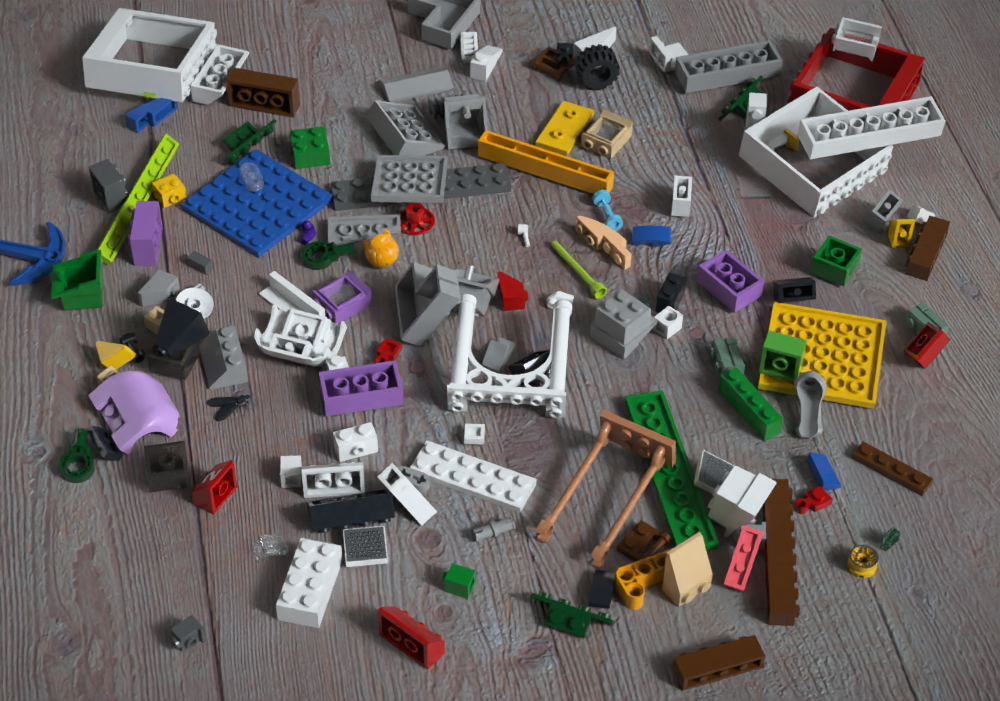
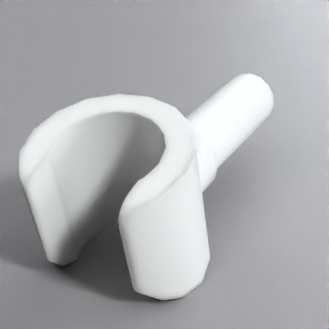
M518 224V235H523L525 246L529 247L528 225Z

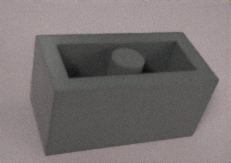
M196 251L187 257L188 266L205 275L213 269L212 260Z

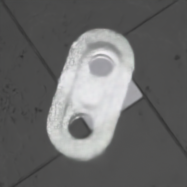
M244 163L240 166V176L246 188L251 191L262 189L264 181L257 165L254 163Z

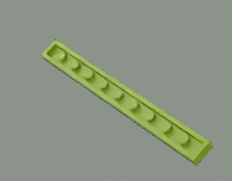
M166 133L162 136L97 250H101L103 262L108 266L113 262L130 232V221H133L132 209L136 208V202L149 199L153 192L152 182L161 178L179 146V143Z

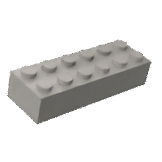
M771 40L676 57L675 74L685 93H693L746 83L753 77L757 79L760 75L763 76L762 79L779 77L783 60Z

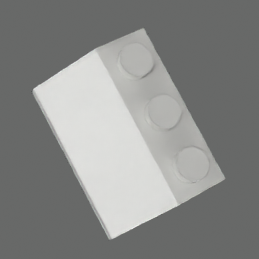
M363 462L302 466L304 498L341 496L365 492Z

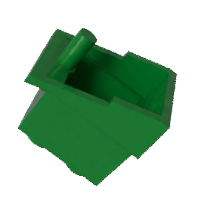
M101 250L81 254L79 258L53 265L51 299L61 297L64 310L103 307V258Z

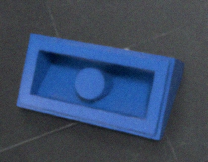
M809 453L807 462L818 485L822 486L825 491L841 488V484L827 456Z

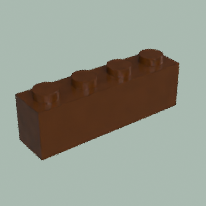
M930 215L927 222L923 221L920 229L922 233H918L915 243L917 245L913 244L910 252L912 256H908L905 267H908L906 275L928 281L948 234L950 221Z
M755 635L743 636L738 640L722 642L717 646L701 648L689 654H680L674 658L673 672L682 691L763 668L765 654Z

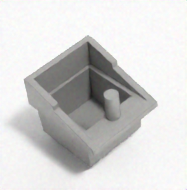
M479 94L446 97L444 101L445 140L448 150L478 146V140L485 130L488 131L486 97H480Z
M467 265L466 271L457 268L452 269L457 272L460 295L470 294L477 300L474 317L478 318L479 315L485 316L491 296L495 297L499 279L473 273L474 266ZM457 304L451 311L458 313Z
M621 290L597 308L595 321L590 325V337L624 360L658 323V319L651 315V308L624 290Z

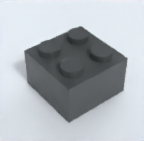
M109 159L88 166L93 193L107 212L112 213L121 209L129 195L125 188L127 182L124 175L119 174L117 166L112 164Z

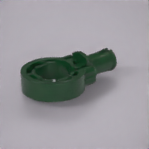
M315 241L303 249L302 257L306 267L312 270H321L330 266L332 262L338 261L340 256L355 253L353 242L336 245L334 242ZM312 251L314 253L324 252V256L321 259H315V262L311 258L313 255Z
M79 428L75 430L72 450L68 446L66 453L59 461V469L63 478L71 483L84 482L95 471L91 448L86 446L88 432L81 428V434L79 433ZM77 461L86 463L85 469L79 472L68 469L71 463L73 464Z

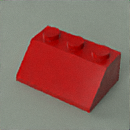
M396 606L380 607L378 609L379 635L428 670L445 654V641L439 634H434L428 630L422 622L414 620L408 612L402 611Z

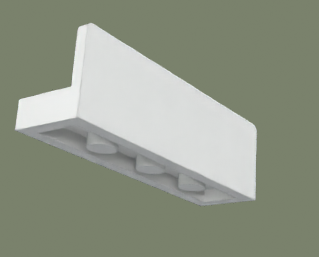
M273 271L269 274L270 286L259 293L263 299L271 305L275 304L278 310L287 312L288 309H296L325 317V308L277 272Z

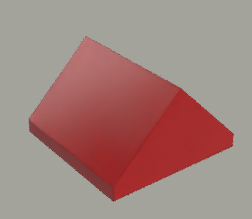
M928 322L903 351L926 369L951 339L941 329Z

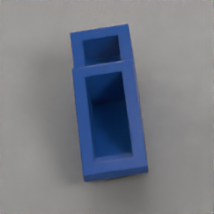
M159 98L133 109L125 115L127 128L138 133L149 124L155 127L177 110V102L171 99Z

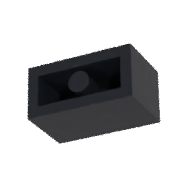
M672 272L668 273L657 295L655 312L660 313L668 306L677 310L685 294L687 277Z
M810 277L773 281L774 299L779 303L816 299V281Z

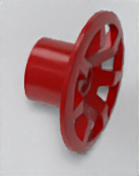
M411 203L405 210L399 213L400 219L405 220L401 224V231L406 234L420 235L434 227L435 216L420 203ZM428 214L431 218H426L424 216ZM423 222L431 223V225L426 227ZM411 224V231L404 229ZM417 225L422 229L421 231H415Z

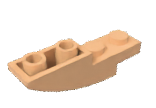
M584 216L577 217L576 231L587 240L589 245L593 246L597 251L604 249L624 270L631 267L632 254L626 249L627 240L603 223Z

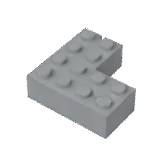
M408 0V13L426 18L421 24L423 41L452 49L461 38V32H465L480 14V0Z
M413 262L395 284L402 341L421 347L429 339L432 332L439 327L442 320L449 315L452 308L459 303L461 295L455 270L438 264L434 268H430Z

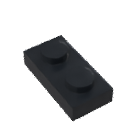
M91 426L87 432L99 450L100 456L106 460L119 461L123 454L118 449L108 429Z

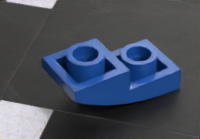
M655 225L633 227L632 242L634 245L652 243L653 247L671 244L672 229Z

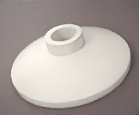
M199 288L185 289L176 298V301L191 308L193 306L196 307L193 309L201 312L204 319L211 314L214 307L210 294Z

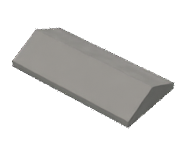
M443 66L379 80L388 102L393 103L454 89L449 71Z

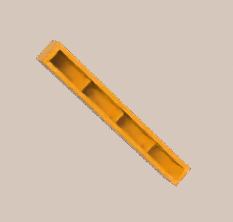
M487 130L478 140L479 157L497 163H505L506 166L591 194H595L599 190H607L610 193L613 188L614 171Z

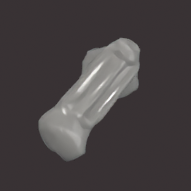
M815 371L800 373L794 381L796 396L800 400V421L795 429L799 438H813L821 435L823 431L821 405L827 385L822 375Z

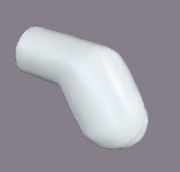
M557 291L548 296L546 299L547 306L553 309V304L558 300H566L572 304L574 295Z

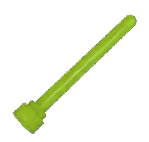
M557 241L551 242V246L590 286L591 294L596 299L604 297L607 293V288L602 283L595 282Z

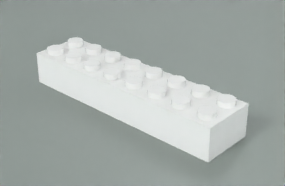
M930 96L801 119L797 135L809 159H816L941 136L946 121L934 99Z

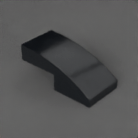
M595 569L588 606L610 609L616 572Z

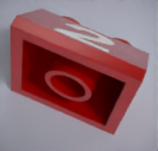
M229 460L217 464L211 471L205 474L204 479L195 485L192 490L193 505L213 515L237 488L234 461Z

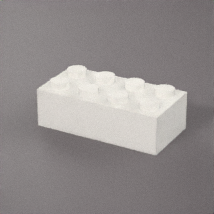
M300 538L276 604L279 621L315 628L320 627L342 563L341 545Z

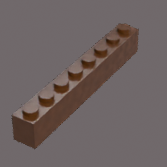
M772 479L777 483L762 505L763 522H766L764 550L768 625L794 626L795 618H799L800 607L796 605L795 601L798 600L799 590L794 584L797 583L798 574L797 570H794L793 567L796 566V553H793V549H795V536H792L794 520H791L793 504H790L793 491L792 488H789L788 479Z

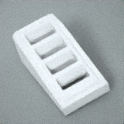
M461 32L462 63H470L478 51L477 32Z

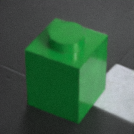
M452 563L449 570H445L442 577L444 592L468 599L476 584V571Z

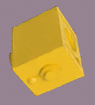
M175 174L152 182L154 196L164 208L186 199L185 186Z

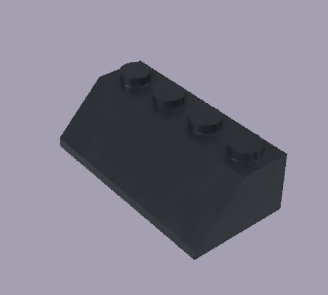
M388 489L307 502L313 531L317 530V533L329 532V528L338 527V530L348 529L352 524L367 526L370 525V521L376 520L379 523H386L395 517L392 493Z

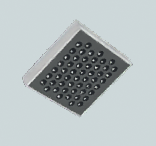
M702 450L699 453L694 485L713 494L717 485L721 486L723 483L721 481L727 471L731 472L734 465Z
M384 526L343 529L346 567L388 563Z

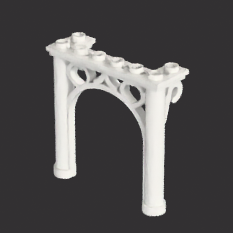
M470 294L461 295L460 301L457 304L458 318L450 385H447L448 410L467 412V401L512 403L515 405L530 404L533 406L545 405V417L565 418V377L569 319L572 314V304L566 300H558L553 304L551 350L545 363L534 371L525 374L504 375L484 368L474 358L471 345L477 300ZM468 362H469L470 365L473 367L474 370L470 371V372L467 374ZM549 368H550V379H548V377H547L546 375H544V373H545ZM480 375L487 379V382L483 384L471 381L474 377ZM538 379L544 385L542 387H531L528 383ZM492 380L495 381V384L499 386H493ZM524 382V387H516L520 386L521 383Z

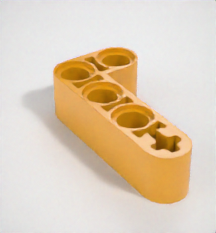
M671 549L625 565L616 571L615 589L628 609H640L643 606L644 588L663 581L666 553Z

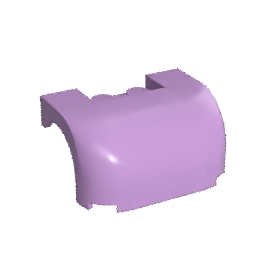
M124 371L106 379L88 395L95 408L101 411L113 433L111 436L118 449L128 455L131 453L134 443L145 434L162 432L172 437L178 431L176 429L178 418L180 417L178 410L163 385L157 379L144 372Z

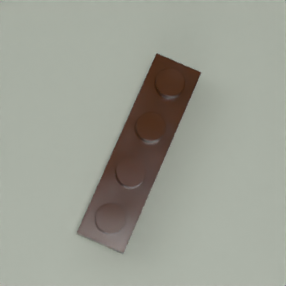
M864 441L852 455V459L921 496L932 485L933 478Z

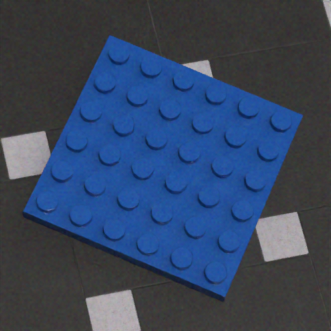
M255 149L182 202L181 209L259 258L301 226L302 222L309 220L331 203L333 195Z

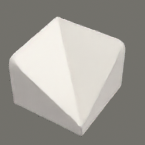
M912 205L907 217L915 219V222L922 224L923 221L927 222L929 215L933 217L935 215L924 208Z

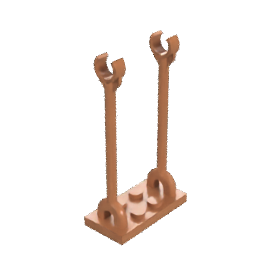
M604 409L600 414V430L597 441L546 520L543 519L536 529V532L540 533L537 536V540L546 543L553 533L554 523L601 448L605 447L609 441L620 445L625 450H632L643 458L652 459L649 468L601 545H597L591 554V558H594L591 565L599 569L606 562L611 544L655 472L660 470L663 465L673 468L676 463L675 440Z

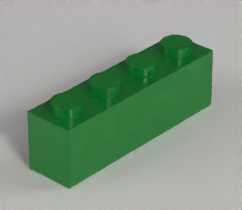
M736 367L721 374L719 391L764 441L780 434L783 421L782 416Z

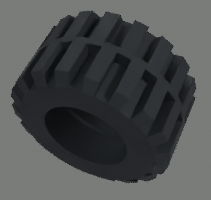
M591 45L590 48H584V51L579 53L580 56L576 57L575 69L580 83L585 88H590V90L605 89L608 85L611 86L613 81L618 79L617 76L620 75V66L616 55L606 45Z

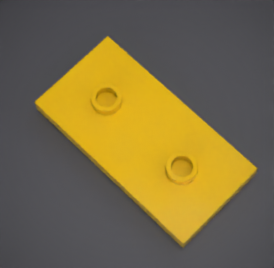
M563 101L536 140L535 146L568 156L594 116L595 110Z

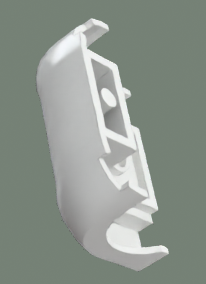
M273 304L267 329L261 334L259 329L256 328L254 338L259 349L267 355L320 367L326 365L327 360H331L332 357L337 355L347 326L345 321H342L341 325L332 323L331 319H327V317L296 309H288L287 312L278 310L277 306Z

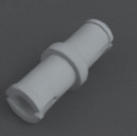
M512 516L497 522L491 521L488 525L472 529L475 541L479 542L492 536L495 538L501 533L516 529Z

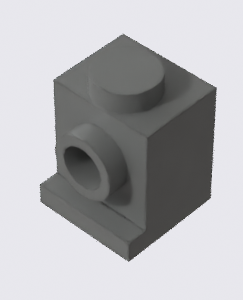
M193 615L170 628L172 634L171 643L177 650L180 649L182 652L194 647L200 640L202 643L207 641L204 627Z

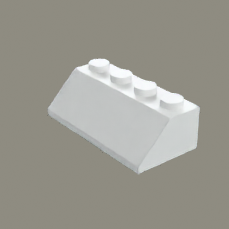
M217 45L191 84L192 101L209 105L221 97L227 89L226 79L232 68H240L248 57L249 51Z

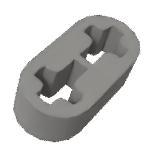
M406 466L397 467L420 493L429 489L430 479L426 473Z

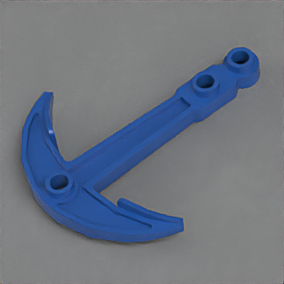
M46 222L50 240L47 248L0 240V254L37 262L34 267L29 265L19 275L11 279V285L27 284L44 278L53 272V265L63 261L66 244L62 232L57 226Z

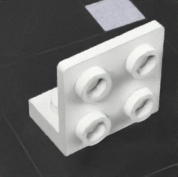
M657 36L650 39L649 53L664 73L675 70L676 57L688 55L680 43L665 46Z

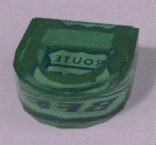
M892 527L885 534L880 548L886 552L889 551L899 541L900 531Z

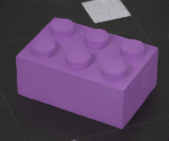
M137 201L136 208L132 209L133 221H130L131 234H128L127 238L128 245H131L130 258H133L134 266H157L163 229L159 201Z
M727 250L722 251L698 267L697 282L734 313L762 297L764 280Z

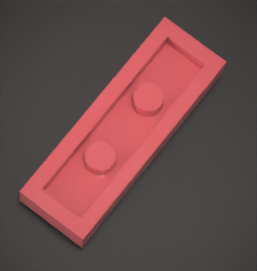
M743 525L723 584L724 586L744 592L763 535L762 531Z

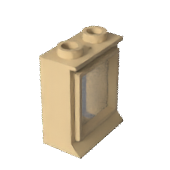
M603 109L601 115L582 133L581 147L611 159L632 136L633 121Z

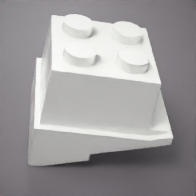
M734 466L731 472L727 471L723 476L721 486L717 485L712 494L714 497L708 505L711 508L708 517L726 528L723 535L725 537L729 536L741 525H755L757 521L755 516L777 482L761 473L754 475L740 467Z

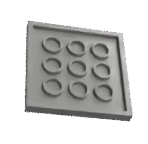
M378 155L371 202L443 203L448 156Z

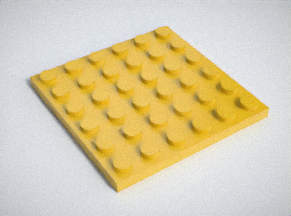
M774 302L769 331L807 340L800 373L815 371L822 375L827 385L826 393L822 400L875 409L887 320ZM760 374L758 389L796 395L794 382Z

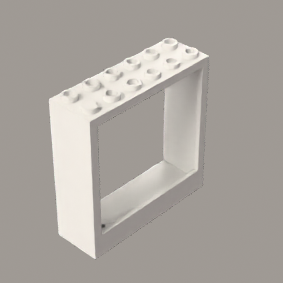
M119 8L82 57L85 87L183 102L190 94L191 84L217 47V44H215L217 30L214 28V22ZM127 39L190 49L177 69L113 59Z
M815 87L745 130L738 156L812 217H816L819 214H823L829 207L835 206L843 198L849 197L855 190H860L864 184L872 182L878 175H883L888 169L887 165L892 156L893 146L888 145L854 151L865 161L820 190L774 152L775 149L788 142L787 137L789 136L784 133L785 129L798 136L797 133L801 119L848 111L820 88Z

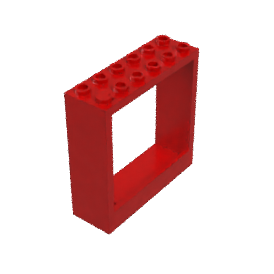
M829 28L827 33L823 34L821 42L817 43L815 51L811 52L809 60L805 61L802 71L798 72L796 80L792 81L790 85L792 92L788 98V103L814 89L809 84L827 56L893 77L894 80L879 105L908 101L920 84L925 58L881 43L877 45L873 61L868 57L836 49L833 51L834 44L831 41L833 34L837 33H835V29ZM847 34L844 35V38L871 44V40ZM824 91L848 111L872 107Z

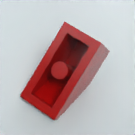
M497 272V279H499L498 291L503 311L525 309V301H528L529 298L528 291L524 290L523 283L503 272Z

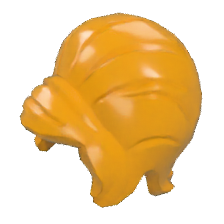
M383 229L384 234L374 236L369 243L366 239H363L366 258L376 268L389 267L398 258V245L387 229Z

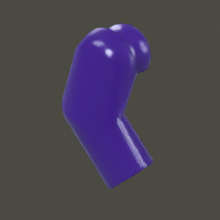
M305 220L301 224L304 235L300 238V242L303 245H307L316 235L314 225L309 220Z

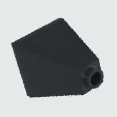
M169 298L155 341L156 352L162 357H173L207 337L210 332L201 312Z

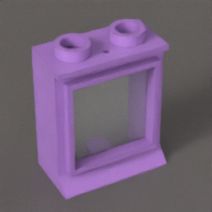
M348 269L344 276L317 291L313 290V300L325 308V317L327 319H331L333 323L339 324L372 305L371 289Z

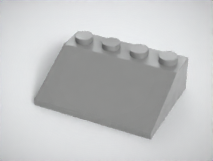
M374 100L367 119L394 155L424 156L446 148L447 145L416 105Z

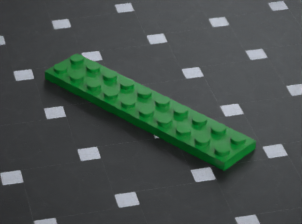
M663 390L625 396V404L633 423L676 441V463L673 468L663 465L652 477L675 547L700 532L703 536L706 551L718 549L719 542L710 517H708L699 487L694 485L695 476ZM645 458L647 467L649 468L652 459Z

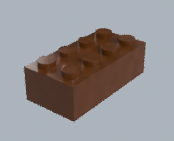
M233 67L226 79L230 107L294 118L300 106L298 78Z

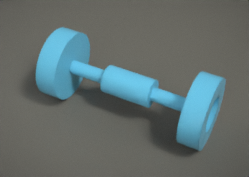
M607 190L597 191L593 195L592 200L596 206H602L606 217H608L604 224L615 231L619 230L623 226V221L619 215H613L608 204L611 200L609 192Z

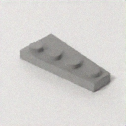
M400 214L328 217V243L334 242L336 245H342L363 239H371L376 235L384 234L383 229H387L390 234L401 232Z

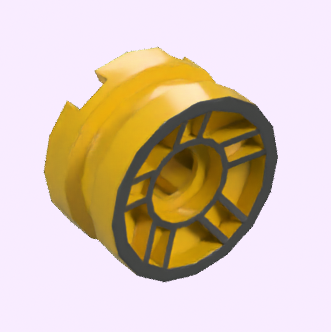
M868 545L853 547L847 563L851 574L856 577L858 575L863 576V578L874 575L879 560L878 553Z

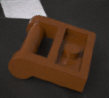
M548 46L532 61L531 67L536 70L540 69L560 81L563 75L575 65L576 59H570L569 67H567L565 62L558 66L556 50ZM542 62H544V63H546V64H548V65H550V66H552V67H554V68H556V69H558V70H555V69H553V68H551V67H549V66L543 64Z
M640 520L617 545V551L636 562L655 555L664 545L671 541V536ZM653 539L656 540L645 554H640Z

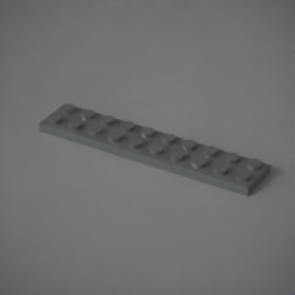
M505 163L447 169L444 199L511 192V183ZM374 177L331 182L335 211L413 202H371Z

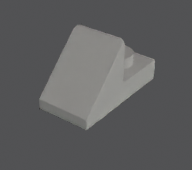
M501 337L497 341L491 339L482 366L493 372L500 373L516 350V343Z

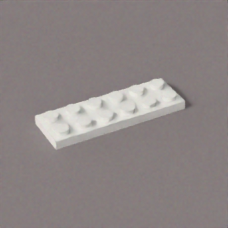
M430 441L425 442L410 467L426 473L430 481L518 513H521L537 482V479Z

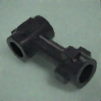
M134 332L119 337L121 344L126 345L136 353L135 358L132 359L135 363H140L145 359L144 350H139L136 346L138 340Z

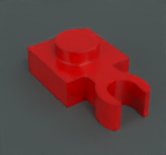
M384 338L376 351L375 363L388 362L389 360L395 361L402 350V344Z
M818 486L805 492L803 498L796 500L794 507L803 506L800 508V514H805L810 508L816 512L832 505L833 499L822 486Z

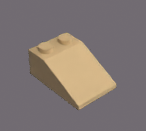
M698 532L666 553L662 591L680 607L684 603L691 602L701 592L705 593L711 587L712 570L703 536Z

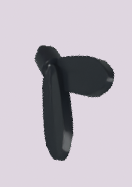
M240 395L236 398L216 397L208 400L207 404L212 407H223L216 415V421H222L238 407V404L246 402L250 395Z

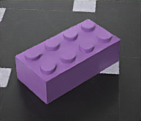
M396 360L319 372L320 390L326 416L403 405V388Z

